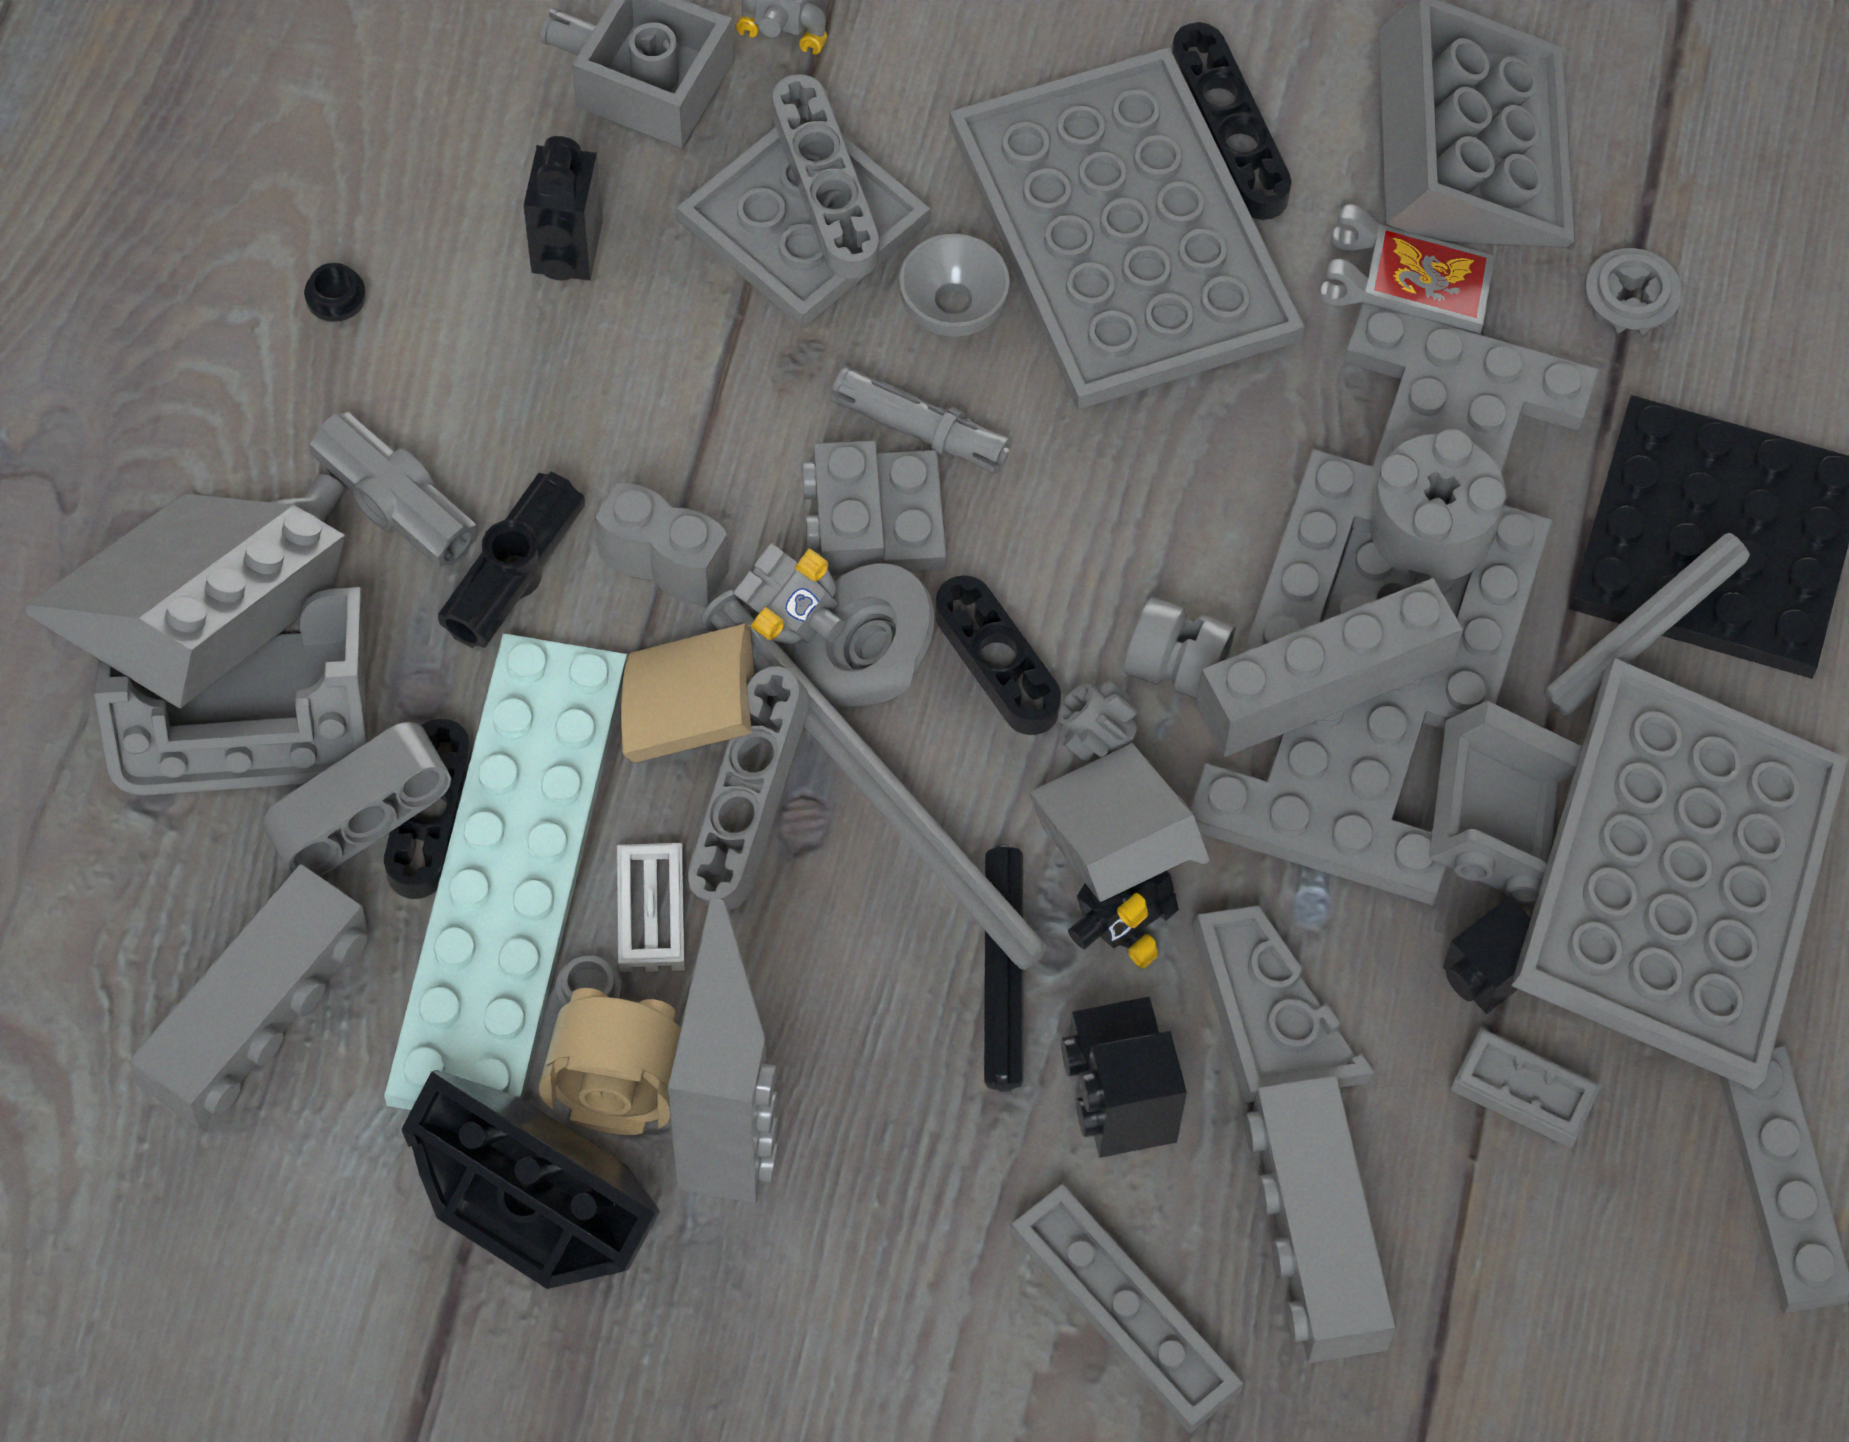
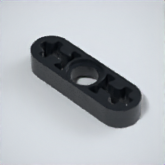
M967 575L955 576L945 581L939 588L936 596V622L1005 721L1012 729L1026 735H1038L1051 729L1058 720L1061 691L1043 662L983 581ZM960 599L966 606L975 603L974 618L980 628L974 634V623L967 613L963 610H957L953 613V601ZM1003 643L1014 651L1016 657L1006 666L993 667L982 660L980 651L988 644ZM1022 674V687L1028 696L1033 700L1043 697L1042 710L1036 711L1031 705L1020 708L1021 689L1016 681Z
M434 719L421 725L436 750L439 748L440 742L451 743L452 752H446L443 758V763L451 777L450 787L441 797L447 804L446 809L435 820L421 821L412 817L389 833L384 854V866L389 885L397 894L409 899L425 898L437 891L472 756L467 732L460 724L449 719ZM414 838L424 841L422 850L426 867H419L416 876H407L404 865L410 864L413 860L416 847Z

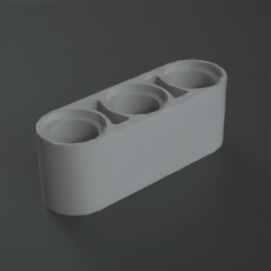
M410 722L397 724L277 801L265 814L263 826L289 875L301 863L321 877L435 803L450 787L451 777L422 726Z

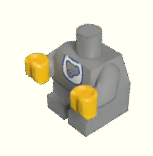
M742 0V15L737 21L736 30L743 36L746 30L750 31L749 37L751 38L757 36L759 31L767 37H777L781 31L799 35L805 30L799 41V47L806 53L809 47L813 48L812 54L817 55L821 52L828 38L825 31L826 15L823 11L826 0Z
M770 543L754 564L756 567L754 571H749L733 592L740 601L758 615L750 627L767 640L794 644L800 640L809 644L817 633L829 642L836 640L842 633L845 622L833 613L839 603L833 598L836 586L828 570V561L808 548L797 563L778 547Z

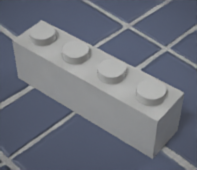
M1431 578L1203 668L1196 706L1223 757H1227L1452 667L1463 628L1435 579Z
M300 863L131 1057L129 1063L138 1086L199 1130L212 1115L220 1116L225 1113L236 1100L240 1092L241 1081L256 1064L263 1066L272 1059L281 1046L283 1032L298 1015H308L320 1002L325 992V983L340 966L348 967L363 951L369 932L362 905Z
M1337 1075L1258 1087L1252 1112L1244 1114L1245 1134L1250 1152H1261L1265 1174L1258 1176L1259 1197L1264 1214H1275L1279 1237L1272 1238V1254L1278 1278L1289 1277L1294 1301L1286 1303V1317L1293 1343L1303 1342L1308 1363L1388 1351L1396 1328Z

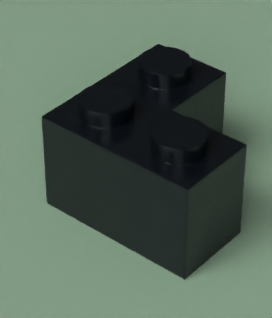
M1150 996L1072 1011L1069 1036L1061 1037L1062 1057L1067 1075L1069 1077L1079 1076L1082 1097L1076 1098L1078 1121L1083 1137L1094 1136L1099 1158L1177 1143L1187 1091L1171 1030L1159 1033Z

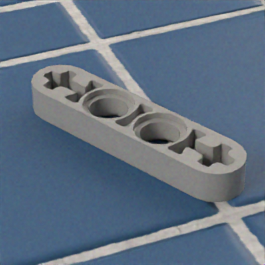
M797 74L785 77L775 85L772 93L773 120L823 256L830 270L838 276L848 279L861 278L870 274L877 266L879 260V235L826 92L820 82L811 76ZM800 99L804 106H808L807 123L801 125L798 109L795 104H790V101ZM819 142L829 146L833 153L823 161H811L803 157L800 150L807 144ZM828 190H839L846 193L851 200L840 209H829L819 203L818 197ZM850 226V235L856 248H862L861 253L851 254L847 247H843L842 229Z
M770 666L760 670L751 678L747 685L752 734L729 740L689 865L687 879L690 889L707 906H709L710 898L724 900L728 911L740 906L748 898L754 885L808 713L810 698L806 687L790 670L781 666ZM781 688H783L790 696L787 702H776L772 710L765 701L768 695L778 696ZM771 721L780 730L779 733L768 729ZM760 743L772 745L774 751L773 759L764 770L757 773L745 771L744 758L753 746ZM740 803L752 804L755 813L751 825L739 833L726 831L725 817L729 810ZM722 842L726 846L733 848L735 850H742V852L738 854L734 850L729 848L728 853L726 854L718 847V845ZM724 868H726L733 874L730 883L720 882L715 889L708 882L711 874H722Z

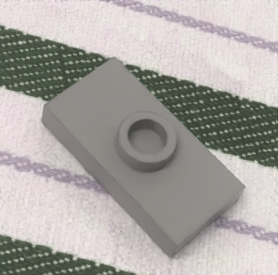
M1480 1028L1453 1082L1451 1091L1572 1149L1602 1085Z

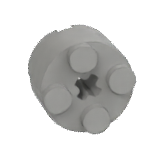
M1457 429L1443 430L1439 434L1422 435L1402 443L1390 453L1381 466L1371 510L1370 533L1380 555L1392 567L1403 573L1409 574V570L1430 575L1429 579L1434 578L1435 581L1456 579L1476 569L1484 561L1494 541L1506 499L1505 483L1499 467L1486 451L1472 443L1471 438L1466 433Z

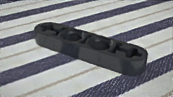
M1195 22L1181 27L1174 36L1172 54L1251 217L1267 220L1281 215L1287 208L1292 184L1290 173L1224 36L1217 28L1207 23ZM1190 47H1197L1200 53H1208L1206 71L1202 72L1203 63L1196 51L1188 52ZM1221 88L1231 92L1236 100L1228 106L1220 107L1209 103L1205 99L1204 94L1211 89ZM1234 134H1245L1252 137L1258 146L1250 152L1241 153L1229 148L1226 140ZM1259 168L1258 177L1266 190L1274 189L1273 195L1266 196L1261 189H1254V170Z

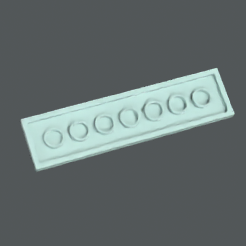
M503 633L384 1095L387 1106L411 1110L431 1071L439 1070L524 1100L622 693L627 654Z

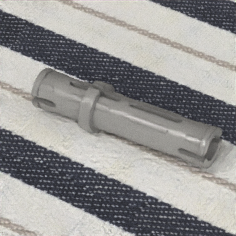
M848 365L840 371L833 385L832 402L854 409L876 421L919 438L921 441L932 445V450H937L939 455L947 456L950 453L966 459L993 474H997L1003 467L1010 452L1008 448L1012 444V438L990 431L965 419L963 411L954 407H950L948 411L941 407H936L914 395L873 379Z

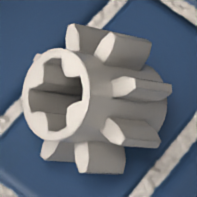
M1108 681L1101 690L1093 684H1082L1076 687L1065 698L1058 713V719L1063 724L1058 732L1066 738L1063 745L1084 762H1087L1094 752L1102 758L1129 745L1137 730V724L1132 719L1137 714V710L1129 705L1132 698L1111 681Z

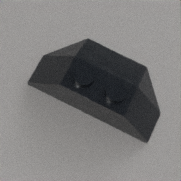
M439 1070L431 1071L401 1129L408 1147L412 1146L418 1172L436 1218L546 1289L629 1270L660 1213L659 1208L633 1172L621 1161L521 1098Z

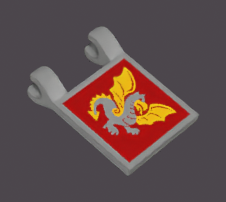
M1346 205L1341 208L1338 217L1339 223L1351 225L1356 230L1347 231L1341 227H1336L1332 236V242L1335 247L1345 251L1374 248L1368 277L1345 260L1335 259L1328 264L1327 277L1340 280L1344 284L1334 285L1330 282H1324L1320 291V297L1323 302L1333 306L1364 302L1473 333H1481L1495 255L1381 225L1365 210L1355 205Z

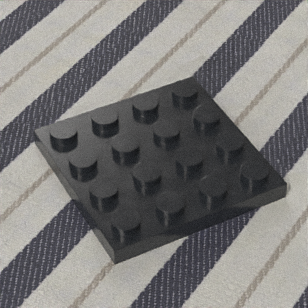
M1631 395L1569 609L1621 624L1724 534L1731 533L1747 548L1750 555L1746 563L1661 636L1813 679L1819 664L1849 545V455Z

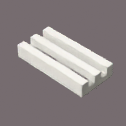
M682 843L617 845L619 973L632 972V967L644 966L646 972L659 971V966H671L672 971H685ZM657 859H669L671 948L658 949ZM631 860H644L645 949L632 950Z

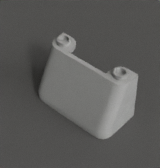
M361 587L327 589L318 591L308 597L301 607V633L277 634L182 708H178L135 682L129 676L122 674L98 659L94 696L106 765L111 781L120 790L134 795L305 784L367 743L365 635Z

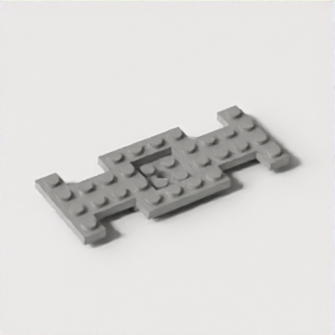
M1363 302L1346 351L1344 363L1401 379L1373 466L1318 450H1312L1244 652L1321 622L1352 528L1353 531L1323 621L1378 600L1386 595H1391L1429 580L1430 575L1409 570V574H1406L1392 567L1380 555L1371 537V510L1381 466L1394 449L1415 437L1439 434L1447 429H1457L1466 433L1471 438L1472 443L1486 451L1496 462L1502 473L1520 414L1580 431L1599 369ZM1503 506L1494 541L1484 561L1472 571L1471 576L1468 573L1456 579L1436 581L1463 628L1452 667L1284 733L1268 782L1206 763L1190 808L1200 834L1434 906L1446 865L1429 858L1432 832L1392 820L1423 723L1445 729L1447 719L1487 700L1496 704L1552 519Z

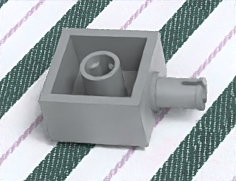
M612 0L597 25L566 14L554 7L549 11V17L546 16L540 32L541 43L578 55L572 65L576 107L679 148H683L734 61L732 19L685 0Z

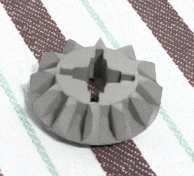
M1623 248L1606 253L1592 265L1586 278L1585 303L1591 304L1594 308L1596 322L1606 320L1614 324L1617 334L1625 329L1638 330L1643 337L1651 328L1657 326L1665 328L1671 317L1678 311L1682 298L1681 282L1673 267L1660 256L1642 249ZM1647 285L1641 302L1634 297L1627 301H1619L1623 286L1632 291Z

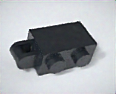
M552 136L546 139L544 146H536L523 205L531 273L542 274L548 278L560 281L571 278L591 281L603 224L597 152L581 151V147L576 141L564 136Z

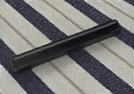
M1007 844L997 845L996 848L988 850L985 854V877L1023 918V853L1019 848L1009 847ZM985 931L984 1083L989 1089L1010 1092L1012 1089L1021 1087L1023 1084V969L1015 965Z

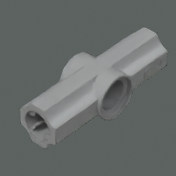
M349 412L342 415L334 413L319 426L316 436L309 443L311 455L351 489L356 503L374 524L384 530H390L392 527L395 528L439 568L448 564L453 566L468 553L471 543L478 536L477 525L435 488L428 471L412 454L402 448L393 452Z

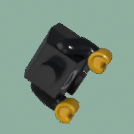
M1164 871L1102 902L1096 898L1086 883H1084L1077 895L1082 918L1068 929L1070 937L1084 950L1099 937L1112 948L1118 946L1128 948V955L1138 967L1146 968L1159 955L1156 941L1150 935L1144 933L1147 929L1146 927L1159 917L1167 921L1179 910L1176 894L1173 892L1174 886L1171 874L1168 871Z

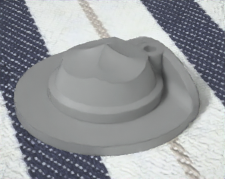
M885 563L865 565L847 572L834 581L836 589L833 598L839 605L833 613L845 622L840 636L836 640L829 642L817 633L809 644L801 640L794 644V663L832 706L853 707L872 705L891 700L904 693L911 685L912 678L928 650L933 634L934 608L931 596L924 584L914 574L897 565Z

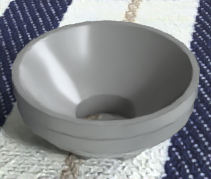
M942 234L918 244L905 258L899 276L901 300L906 312L914 322L925 330L951 337L967 336L980 332L990 326L1000 316L1005 307L1010 286L1008 268L1004 259L995 248L983 240L963 234ZM957 291L965 294L970 299L971 305L962 313L950 314L942 311L937 306L936 300L945 292Z

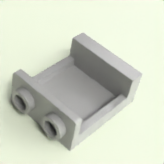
M1488 700L1447 719L1429 858L1454 869L1455 873L1461 878L1481 881L1504 892L1506 897L1510 896L1517 903L1535 904L1552 848L1558 782L1574 776L1582 746Z

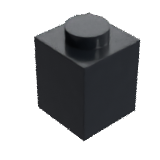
M1510 896L1451 941L1443 968L1446 970V977L1454 991L1466 1001L1474 1000L1486 1014L1518 990L1511 986L1531 918Z

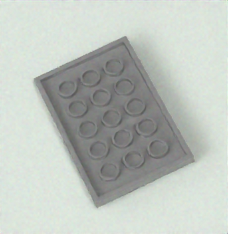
M1169 47L950 111L949 127L1077 410L1303 340L1305 326Z
M1614 658L1606 668L1511 986L1755 1090L1766 1079L1848 758Z

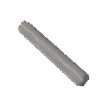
M1724 534L1553 681L1545 692V696L1550 704L1562 715H1570L1600 689L1605 670L1614 658L1629 664L1743 566L1750 555L1745 545L1733 534Z

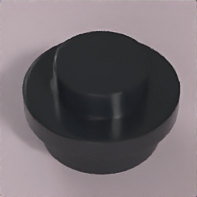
M333 262L321 265L311 274L306 283L304 295L307 307L312 314L325 321L337 322L349 319L361 310L365 303L366 290L364 282L358 273L345 264Z

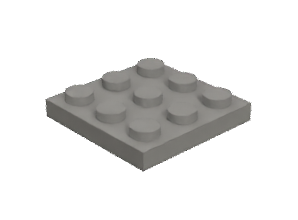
M802 105L798 108L801 125L808 122V106ZM776 127L676 207L677 221L801 328L808 325L865 277L853 279L840 277L828 267ZM842 135L878 231V266L930 223L931 208ZM815 142L805 145L800 150V153L808 160L823 161L833 151L826 144ZM828 190L818 197L819 203L829 209H840L851 200L846 193L839 190ZM850 226L842 229L843 247H847L851 254L861 253L862 248H856L850 235Z

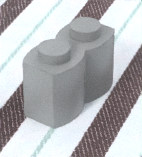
M616 483L595 516L598 553L603 561L617 572L637 579H653L664 592L680 601L690 604L708 605L729 571L727 533L723 527L714 519L698 511L685 508H671L665 499L646 487L632 483Z

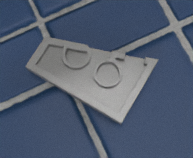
M1259 905L1197 914L1192 924V930L1244 1103L1255 1101L1258 1087L1337 1075L1339 1088L1368 1084L1375 1072L1362 1054L1355 1056L1338 1031L1341 1023L1328 1005L1321 1007L1300 976L1302 967Z

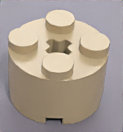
M580 988L573 991L570 1002L564 1005L558 1012L543 1068L539 1093L544 1103L554 1110L555 1102L558 1100L563 1105L572 1109L570 1121L582 1127L609 1134H643L646 1122L658 1120V1129L666 1125L670 1120L668 1085L681 1031L679 1025L675 1023L676 1010L671 1005L655 999H646L636 1003L629 1000L611 998L593 988Z

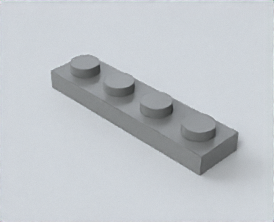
M1785 1046L1773 1048L1766 1079L1755 1090L1721 1075L1719 1077L1783 1313H1791L1849 1304V1272Z
M1063 1184L1011 1224L1010 1234L1189 1434L1241 1392L1243 1382Z

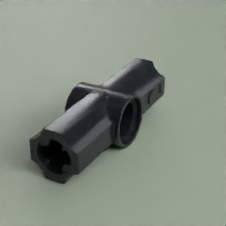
M552 471L549 474L538 473L506 519L493 524L485 532L482 539V553L438 613L439 624L449 631L455 640L471 648L475 646L486 648L519 599L530 595L538 588L542 579V566L585 507L584 495L577 491L568 479ZM508 556L523 557L521 561L516 563L501 562L502 559Z

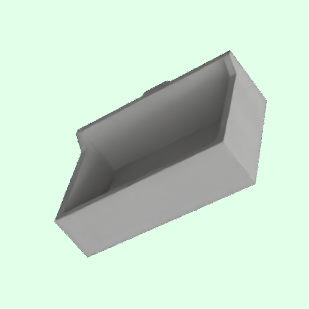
M1133 743L1029 792L1043 830L1100 902L1187 860L1201 864L1210 862L1195 817L1189 806L1180 796L1176 795Z

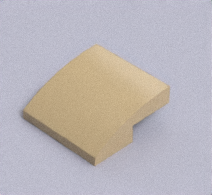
M746 623L628 653L622 686L621 729L623 755L632 763L752 734L747 685L755 673L750 627Z

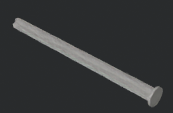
M735 589L719 595L706 608L702 616V624L707 630L717 631L744 623L750 627L755 620L744 607L745 604L733 594ZM750 627L754 671L758 673L760 670L770 666H781L790 670L806 687L810 698L809 709L803 726L1015 965L1023 970L1035 965L1047 951V946L780 646L773 640H767ZM781 688L777 697L781 701L787 702L790 695Z

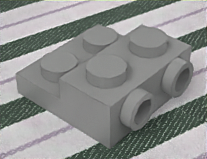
M876 440L814 444V461L802 462L804 499H816L817 515L806 516L807 549L810 548L816 553L820 552V556L828 561V570L831 576L844 575L856 568L879 563L897 565L908 571L946 569L937 450L877 453Z

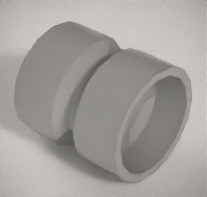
M1151 596L1143 609L1134 631L1124 664V673L1156 685L1166 678L1172 680L1175 692L1197 699L1202 669L1228 659L1236 627L1203 614L1194 621L1189 620L1184 607Z

